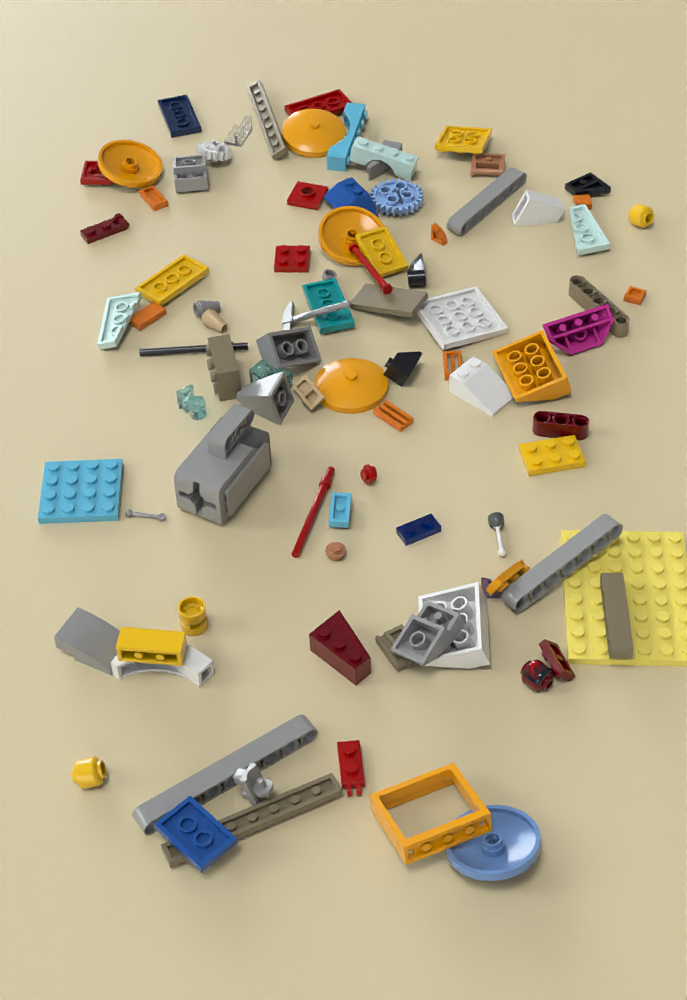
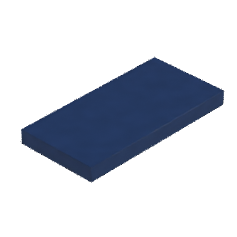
M187 94L157 100L171 138L202 132Z

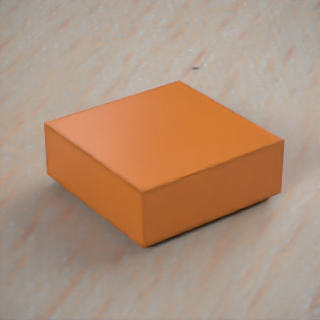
M630 286L624 295L623 301L641 305L647 290Z

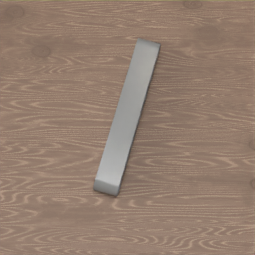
M509 168L452 215L448 220L447 229L461 236L465 235L521 188L526 181L527 174L515 168Z
M608 514L601 515L510 584L503 591L501 599L516 612L525 610L616 540L623 531L622 524Z

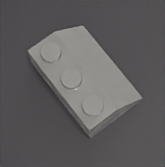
M311 326L267 333L256 340L261 358L276 369L322 361Z

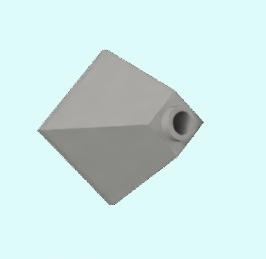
M279 372L242 387L241 391L237 392V401L240 402L241 406L252 409L256 415L277 425L282 424L294 402L285 372Z

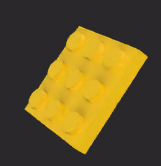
M445 126L435 143V150L443 153L449 151L459 154L469 152L475 155L483 153L492 135V128Z

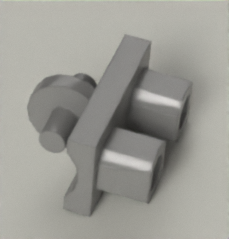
M250 763L247 769L238 768L233 776L235 783L242 785L241 794L243 798L250 800L252 806L261 803L264 797H270L274 789L272 781L264 779L257 764Z

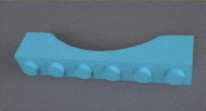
M347 102L344 109V125L348 128L349 132L340 142L329 148L326 156L327 170L346 172L348 165H351L352 145L358 136L361 137V129H364L365 120L368 118L365 104Z

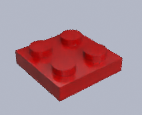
M276 246L274 272L308 273L310 246Z

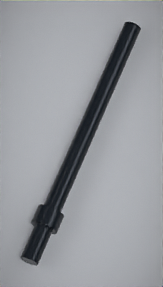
M232 341L234 350H248V342L233 343ZM207 345L139 349L140 356L200 353L206 352L205 346Z

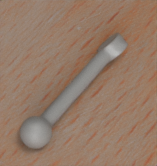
M127 509L125 511V515L127 517H131L133 515L147 518H155L158 519L160 522L166 520V515L164 513L155 515L133 512L131 509Z

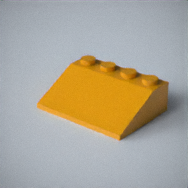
M543 330L492 351L515 402L555 400L572 393L568 378Z

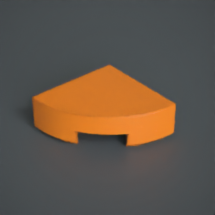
M590 194L573 195V202L576 205L585 204L588 209H592Z
M436 223L431 225V239L443 246L446 245L448 241L443 229Z

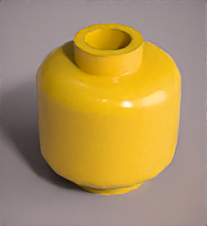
M636 204L629 211V221L632 225L645 228L654 220V213L651 207Z
M89 757L78 760L75 763L74 770L71 771V777L73 782L77 783L80 788L87 789L102 785L104 778L107 777V768L103 760L97 757Z

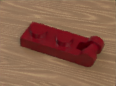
M117 213L109 220L80 230V234L86 243L90 244L125 231L129 228L130 224L124 219L122 214Z

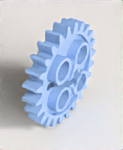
M392 178L391 181L386 179L385 183L379 182V185L375 184V188L371 189L370 197L376 211L380 210V214L386 212V216L392 214L395 217L396 214H399L401 217L403 213L408 215V212L414 213V209L419 210V206H422L423 191H421V187H418V184H413V181L407 182V179L401 181L400 178L395 181Z

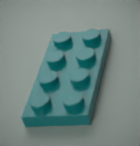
M336 278L302 285V291L311 311L345 301ZM349 308L314 317L320 334L355 327V321Z

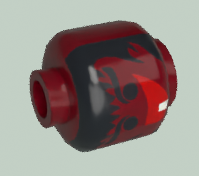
M538 659L529 660L521 669L522 682L535 692H540L544 689L548 690L553 685V670Z

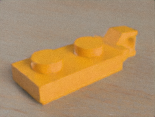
M522 559L519 562L517 561L496 577L486 588V591L490 595L494 594L497 590L501 593L509 586V583L512 584L524 575L530 567Z

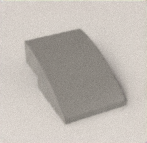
M203 156L173 157L176 192L208 190L206 164Z
M427 600L417 616L411 615L390 651L426 666L453 642L467 621L460 613Z
M77 607L54 636L56 648L73 654L75 661L112 676L111 661L117 655L116 644L120 631L103 619Z

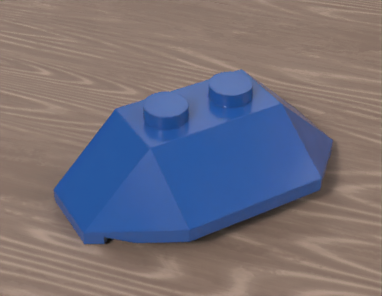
M352 177L336 183L324 195V199L334 209L342 206H356L364 208L378 217L369 193Z

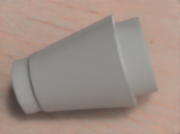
M198 300L193 304L194 314L202 318L203 313L207 309L215 310L216 312L221 310L219 301Z

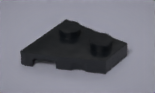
M591 172L565 183V190L572 195L611 193V187Z

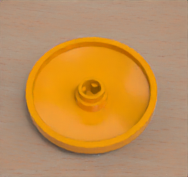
M304 109L293 113L285 120L282 128V137L286 146L299 155L313 158L327 156L331 146L337 144L345 137V126L336 115L328 111Z
M111 141L100 149L98 155V167L103 175L112 182L125 187L142 188L150 186L159 180L162 173L163 164L160 156L149 146L137 141Z
M356 206L338 207L328 212L322 218L318 229V241L324 253L332 260L348 266H361L363 264L348 250L349 245L352 243L357 244L355 235L383 227V224L376 215L364 208Z
M345 358L333 361L325 365L317 373L314 380L316 387L325 396L321 404L332 411L344 414H357L369 411L381 404L388 393V378L383 375L384 370L377 364L365 359Z

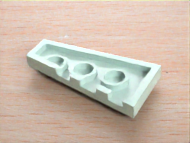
M583 204L569 207L577 256L610 249V242L587 206Z
M140 292L107 298L97 343L99 349L117 347L142 299Z

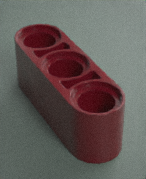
M538 411L533 416L532 431L536 436L558 438L575 435L577 440H584L588 436L589 419L584 415Z

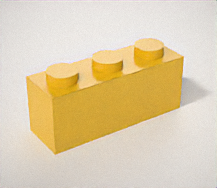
M121 627L116 644L118 661L183 666L187 650L186 633L177 630Z

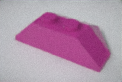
M608 304L545 323L542 326L548 341L570 356L601 346L614 322V318Z

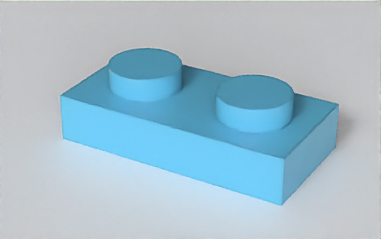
M332 492L329 527L349 528L352 493Z

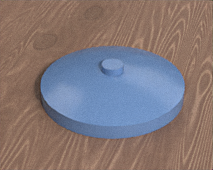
M487 805L486 807L491 813L493 831L445 849L450 864L461 874L483 881L505 880L523 873L536 861L541 850L540 830L536 822L519 809L503 805ZM471 809V810H469V811L463 813L462 815H460V816L457 817L456 819H458V818H460V817H463V816H465V815H468V814L473 813V810Z

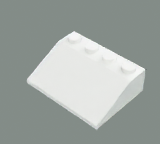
M479 582L418 596L419 612L428 600L460 613L467 621L453 642L426 666L471 669L490 664L487 597Z

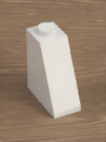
M526 189L511 217L514 226L517 227L556 223L563 216L565 207L562 199Z

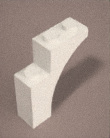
M188 643L183 666L118 661L117 655L111 661L113 675L119 680L141 672L159 671L179 675L201 687L215 674L213 660Z

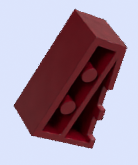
M340 610L309 634L310 651L355 686L371 674V657Z

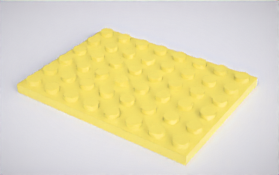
M561 530V546L581 530ZM622 531L616 540L563 580L567 659L569 664L687 666V552L684 532ZM601 573H623L633 642L632 659L609 658L600 588Z

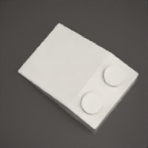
M474 356L449 375L450 393L492 417L514 399L508 385L488 364Z

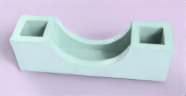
M358 136L352 145L350 161L365 166L369 161L380 160L387 163L393 169L396 177L411 181L416 172L418 156Z

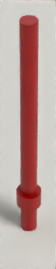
M331 466L327 468L325 475L319 482V490L291 553L294 558L299 557L325 493L330 489L335 468Z

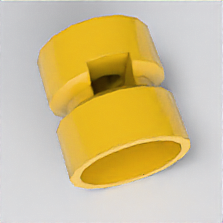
M189 596L181 600L178 604V614L182 632H185L188 636L203 634L208 627L204 601L196 596Z

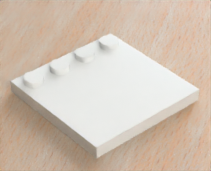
M476 286L427 298L416 312L442 350L508 334L507 325Z

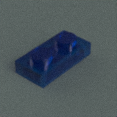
M432 513L396 527V533L405 546L441 532V525Z

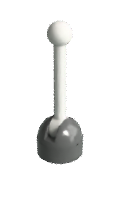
M494 512L488 516V523L497 533L498 555L504 557L506 550L503 549L500 529L504 526V515L500 512Z

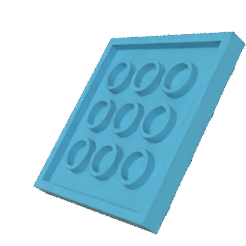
M101 459L45 462L38 512L39 524L119 521L123 460Z

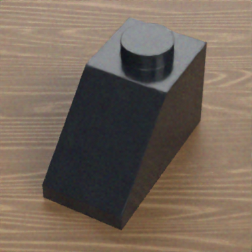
M420 351L397 353L393 359L390 357L384 365L387 369L383 375L402 387L423 353Z

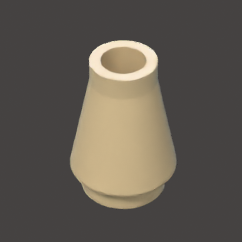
M207 309L203 313L201 320L204 325L221 333L226 331L228 324L215 310Z

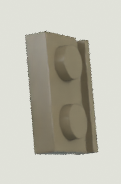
M403 624L384 632V635L380 637L379 635L375 636V642L397 671L403 666L407 667L416 663L390 651L404 628Z

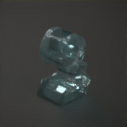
M192 384L176 391L179 409H183L186 413L190 412V416L194 420H201L206 417L205 400L202 396H194Z

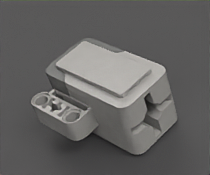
M233 404L178 467L174 474L178 508L225 525L270 469V436L268 432L250 426L254 419V411L252 409Z

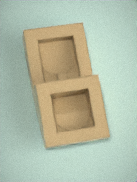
M306 374L292 385V388L310 410H313L325 399V396Z

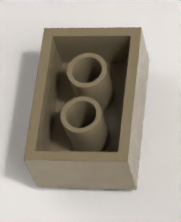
M230 335L209 337L205 350L207 357L210 356L207 360L208 370H211V382H215L213 384L214 394H218L220 402L237 399V392L241 391L240 374Z

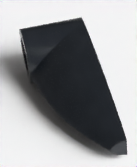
M422 253L412 261L407 271L409 287L426 285Z

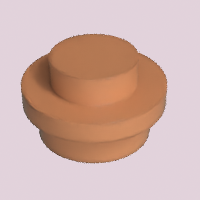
M332 542L326 546L325 552L330 560L339 561L346 554V548L342 543Z

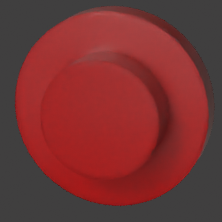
M369 464L364 465L360 472L361 479L366 484H371L377 479L376 468Z

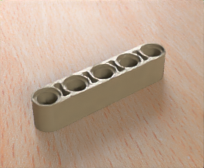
M580 275L572 276L569 281V296L585 311L608 304L614 318L609 332L617 338L626 337L629 329V317L584 277Z
M601 573L600 588L609 658L632 659L633 642L623 573Z

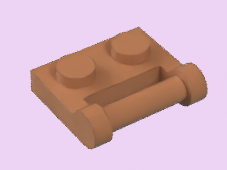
M473 154L470 176H476V174L501 176L504 172L505 154Z

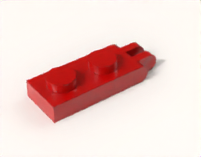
M360 741L337 742L342 789H347V796H352L351 788H356V795H361V787H365Z

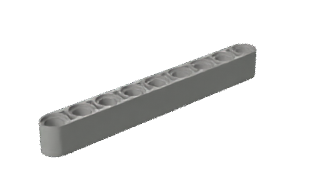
M298 715L139 805L133 811L132 816L144 834H153L157 832L154 824L188 796H192L202 806L238 785L233 779L238 768L247 769L250 763L257 764L261 772L311 743L317 737L318 731L305 715Z

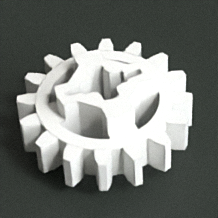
M212 140L210 142L206 141V143H199L197 153L205 159L217 162L219 160L223 161V159H231L232 149L224 143Z

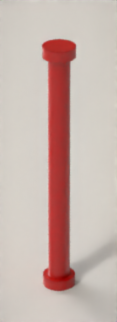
M356 243L350 244L348 250L359 259L382 288V292L384 294L391 293L393 290L391 284L382 278L359 250V246Z

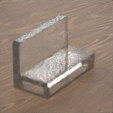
M245 116L240 125L235 124L225 138L224 144L242 147L253 130L252 117Z

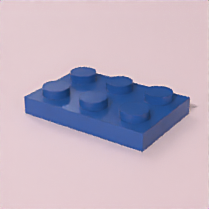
M188 796L154 824L155 829L201 873L238 843L237 838L192 796Z

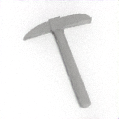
M347 300L293 316L295 305L292 301L284 311V317L282 318L283 330H290L291 325H294L295 322L351 307V302Z

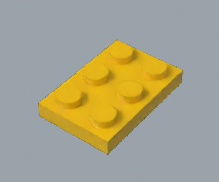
M387 226L355 235V241L361 252L382 277L408 269V264Z
M575 435L521 443L518 446L528 476L583 468L586 465Z

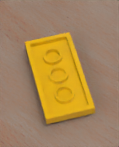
M183 254L135 287V291L140 292L142 297L150 302H156L163 306L207 275L209 267Z

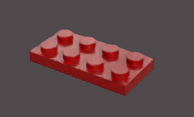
M340 89L285 105L284 110L288 116L304 109H321L337 115L344 113L347 102H352Z

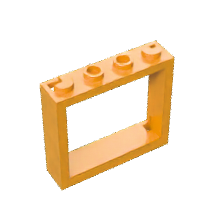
M454 762L369 795L373 815L406 865L493 831L490 811ZM452 784L455 785L473 810L471 814L407 839L387 811L390 808Z

